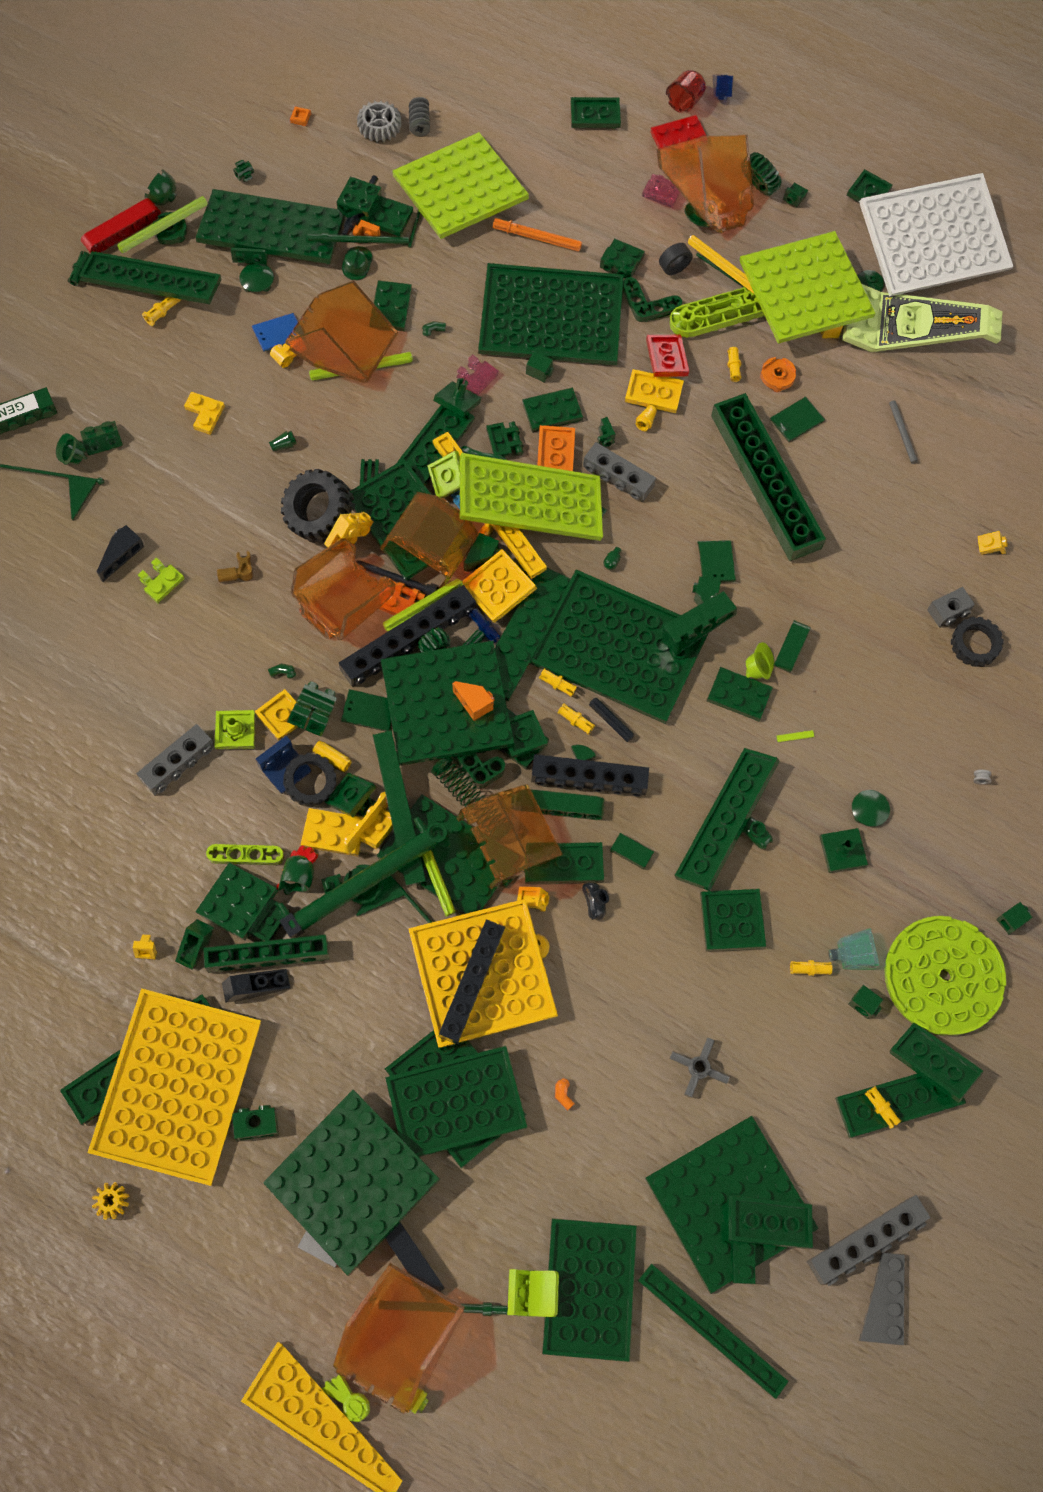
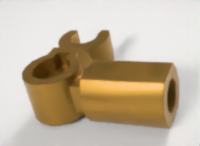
M247 551L245 558H241L240 553L237 552L238 568L217 569L218 581L238 580V578L243 581L251 580L253 578V571L250 563V552Z

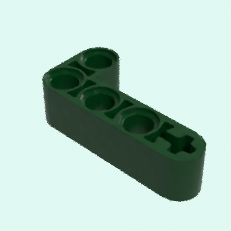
M476 753L453 757L466 777H469V781L473 782V786H477V789H483L501 778L505 771V762L500 757H493L485 763L481 762ZM472 760L475 764L467 766L464 762ZM499 765L501 770L494 771L491 767ZM477 775H483L485 777V780L477 781L475 777Z

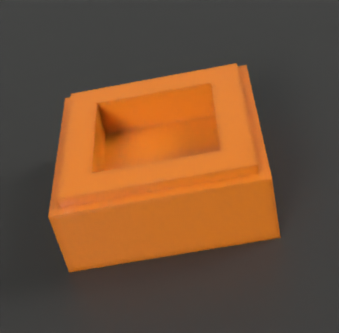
M295 106L290 117V123L307 126L311 110Z

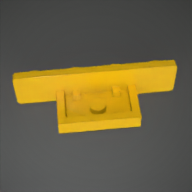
M385 792L379 795L378 801L368 809L366 816L358 821L353 832L346 836L344 847L347 854L350 855L360 841L377 849L392 831L393 825L390 812L386 811L388 802Z

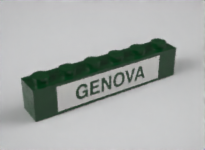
M47 387L0 403V435L58 414Z

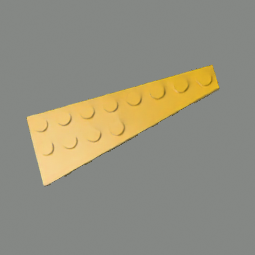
M277 1342L241 1402L374 1492H396L403 1480L285 1346Z

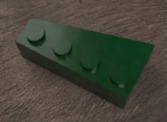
M724 591L719 594L716 593L709 600L664 624L662 639L676 656L734 617L737 613V607Z

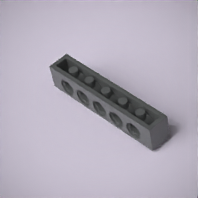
M917 1195L911 1196L806 1262L820 1285L827 1283L830 1286L839 1280L838 1275L843 1272L847 1275L857 1269L855 1265L862 1261L865 1264L875 1258L873 1254L878 1250L883 1253L891 1248V1242L897 1239L900 1242L909 1237L908 1232L915 1228L918 1231L927 1225L925 1221L931 1217ZM902 1214H905L909 1219L907 1226L901 1222ZM884 1225H888L891 1228L892 1232L889 1237L883 1232ZM867 1236H871L874 1240L872 1248L868 1247L865 1242ZM850 1246L854 1247L857 1252L854 1259L848 1255V1248ZM832 1257L836 1258L839 1262V1267L836 1270L830 1266Z

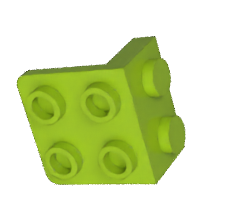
M509 1269L507 1315L556 1317L558 1313L559 1273L557 1271Z

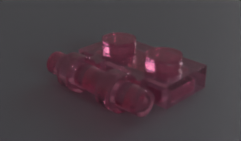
M652 174L651 179L643 190L642 197L673 208L684 185L679 184L676 180L666 179L663 175Z

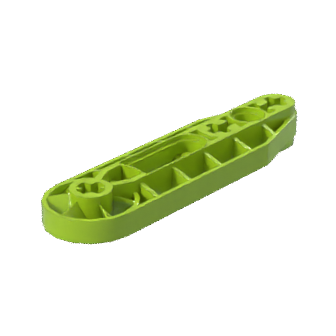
M746 287L681 305L671 312L669 324L670 329L675 334H681V337L688 338L765 315L755 294Z

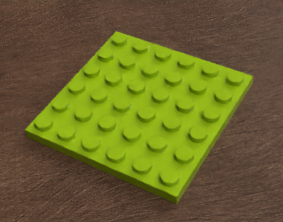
M480 132L392 170L393 177L440 239L529 199L528 192Z
M835 231L740 256L741 266L778 344L875 316V311Z

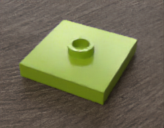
M454 451L428 465L437 499L441 500L460 490V455L458 451Z

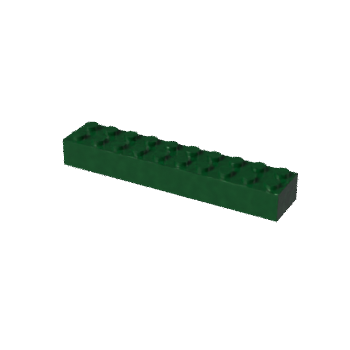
M744 393L714 404L711 417L789 562L821 550L826 538L747 394Z

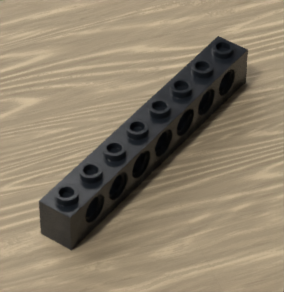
M464 585L458 587L338 663L340 671L352 687L356 684L364 683L366 678L372 674L376 675L382 670L381 659L408 655L419 645V640L422 639L421 637L426 632H430L431 629L438 627L444 630L448 626L456 625L464 616L473 614L476 609L475 599ZM453 606H458L459 609L454 610V609H452V607H453ZM437 616H443L444 618H443V619H437L436 617H437ZM423 625L429 626V628L422 629L420 627ZM407 635H412V636H414V637L411 638V639H406V638H405V636H407ZM391 645H397V646H398V647L395 648V649L389 648ZM377 654L382 655L379 659L374 658ZM361 664L366 665V667L363 669L358 668V666Z

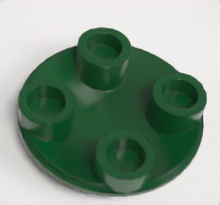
M249 264L242 269L239 280L246 292H267L271 289L274 274L271 268L265 264Z
M864 790L854 797L852 813L857 823L875 827L882 825L888 819L890 805L886 797L880 792Z

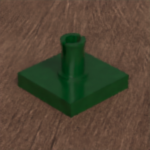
M459 378L457 383L452 381L435 394L433 401L464 417L480 404L482 397L466 389L468 381L465 380L463 384L464 379Z
M859 828L826 833L819 836L829 873L868 866Z

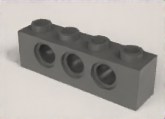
M597 442L594 443L584 457L583 467L588 472L595 473L603 481L610 482L617 489L627 492L636 500L644 502L655 486L656 477Z
M196 724L136 774L154 796L157 793H162L166 790L168 784L173 780H178L186 769L195 766L198 759L212 751L214 747L212 739ZM196 746L194 751H187L189 747ZM175 759H181L179 763L173 764V761ZM160 771H166L165 775L157 776Z

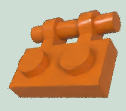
M391 581L389 587L394 589L395 592L393 594L386 591L379 609L391 615H396L415 604L417 599L425 598L426 595L420 593V590L416 588L406 587L404 583ZM404 593L410 596L409 600L400 597L401 594Z

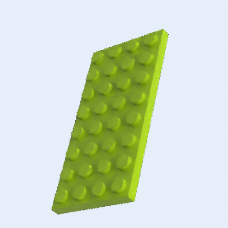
M461 453L460 519L601 541L603 529L600 476Z

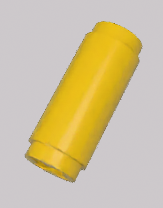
M321 740L313 748L315 754L328 759L329 763L340 771L346 772L351 766L352 761L347 756Z

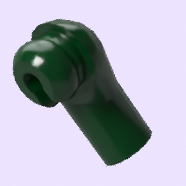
M435 321L427 323L422 327V335L431 336V330L445 332L446 323Z

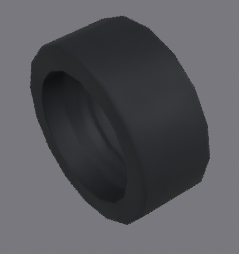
M676 243L662 253L659 265L667 275H675L683 271L690 264L693 254L685 243Z

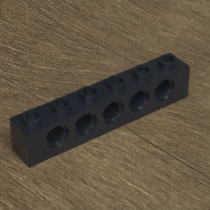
M534 754L531 782L539 786L550 784L557 788L568 786L576 790L611 791L617 795L629 793L632 796L641 797L647 793L649 767ZM552 769L556 771V774L549 775L547 771ZM573 772L576 776L568 777L566 773ZM592 774L595 778L589 780L585 775ZM611 776L614 781L608 782L604 777ZM629 778L633 783L627 784L624 782V779Z
M486 919L440 1029L439 1038L458 1045L504 933V926Z

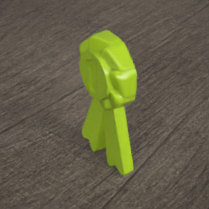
M342 1373L332 1378L331 1382L329 1380L325 1382V1387L322 1388L323 1391L343 1403V1413L350 1421L361 1422L367 1417L370 1411L368 1399L361 1393H352Z

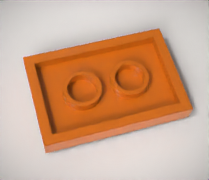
M540 425L537 465L573 471L575 428Z

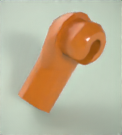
M562 1078L555 1085V1098L568 1111L575 1103L567 1096L568 1087L570 1086L569 1081Z

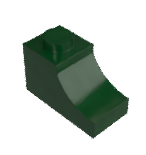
M198 919L191 923L184 932L175 962L193 970L204 948L210 942L214 927Z

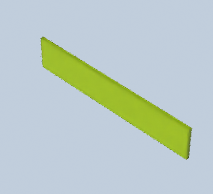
M813 730L776 735L777 742L815 737Z

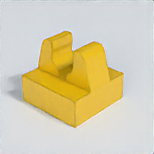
M142 934L140 941H134L132 948L135 958L156 959L157 951L155 943L150 940L151 935Z

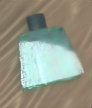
M871 928L840 938L837 942L838 948L829 950L830 961L841 960L842 968L845 970H875L880 966Z

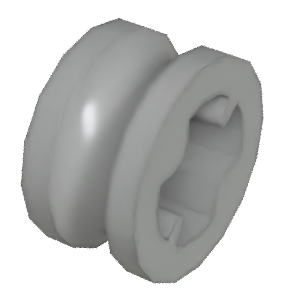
M974 771V783H991V778H989L991 771Z

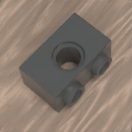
M961 587L932 601L927 610L938 627H941L943 625H951L959 617L965 618L970 615L975 604L966 590Z

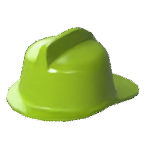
M761 642L757 645L755 652L745 661L747 668L746 677L768 680L774 667V656L770 647L766 643Z

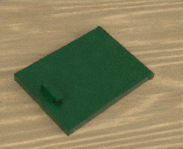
M806 396L770 417L772 423L788 442L825 421L824 417Z
M731 540L697 542L702 577L721 580V582L736 581Z
M349 689L341 722L385 732L390 731L392 722L388 699Z

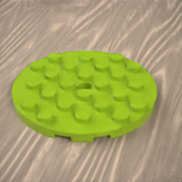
M932 916L920 919L907 926L894 939L885 960V982L894 1005L908 1021L921 1026L932 1034L958 1036L970 1033L986 1024L998 1011L1003 1001L1006 972L1001 955L989 937L986 938L977 927L966 921L953 919L949 916ZM942 970H945L950 974V979L948 981L940 977V972Z

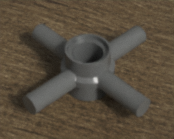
M711 1038L706 1039L700 1056L693 1059L672 1051L670 1059L687 1066L692 1075L684 1094L687 1097L692 1098L699 1079L707 1076L725 1084L728 1083L730 1077L712 1069L707 1060L715 1042ZM695 1063L703 1064L704 1072H697L694 1067Z

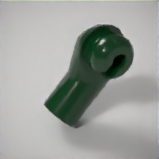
M281 663L268 669L271 678L281 673L286 674L289 679L296 676L295 668L292 665Z

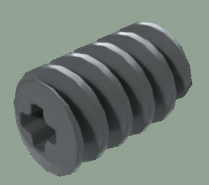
M424 97L413 98L408 106L410 132L415 136H426L430 132L429 101Z

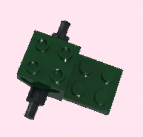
M375 175L371 177L369 183L350 176L336 202L337 209L347 218L342 235H349L351 230L361 220L379 226L380 230L400 237L413 213V207L383 197L381 187L376 185L378 177Z

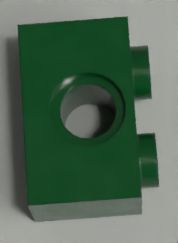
M263 1105L258 1107L259 1110L250 1111V1108H241L237 1110L238 1113H232L234 1139L236 1141L279 1136L277 1110L271 1108V1105ZM259 1117L261 1119L260 1125L252 1128L250 1126L251 1120Z

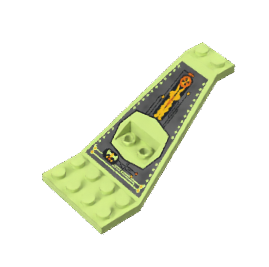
M861 284L875 311V316L844 325L842 339L869 352L984 338L997 344L1001 341L1002 311L989 305L902 294L889 297V294L886 292H880Z

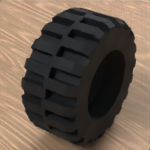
M310 469L306 470L305 474L300 473L296 475L297 478L289 482L290 486L288 489L285 488L283 492L285 496L281 498V504H283L281 514L284 515V523L296 535L309 542L325 543L340 514H350L355 509V504L351 502L354 500V497L350 493V488L332 473L321 469H315L314 471ZM327 492L329 504L326 512L319 519L309 521L307 518V507L310 500L318 493Z

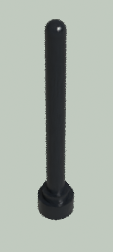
M360 560L355 562V566L396 582L404 583L407 586L423 591L426 596L439 589V585L434 583L423 584L412 579L405 581L401 575Z

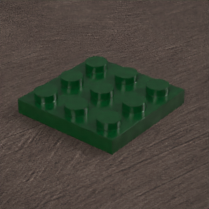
M229 862L195 912L245 941L277 894L278 889Z
M760 889L700 892L706 952L766 948Z

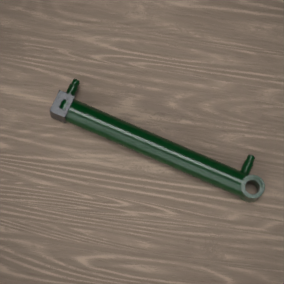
M416 817L414 822L421 834L294 914L289 912L284 903L278 904V908L284 917L279 921L290 938H297L305 933L304 930L438 845L445 844L449 838L446 827L441 823H433L427 829L424 822L419 817ZM436 830L443 831L442 837L438 839L433 837V833Z

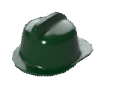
M363 246L349 249L342 264L343 274L350 280H360L367 276L372 262L371 251Z
M65 433L60 437L56 446V457L64 465H79L83 459H88L85 455L84 443L69 433Z

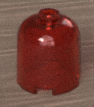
M694 70L682 72L666 89V95L668 94L670 100L668 104L679 113L681 111L690 112L705 93L706 83L703 76Z

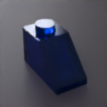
M713 74V96L718 97V100H727V97H732L733 76Z

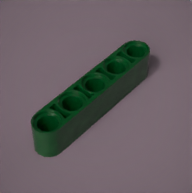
M512 788L510 790L509 810L590 820H601L604 816L605 799L599 796L524 788Z

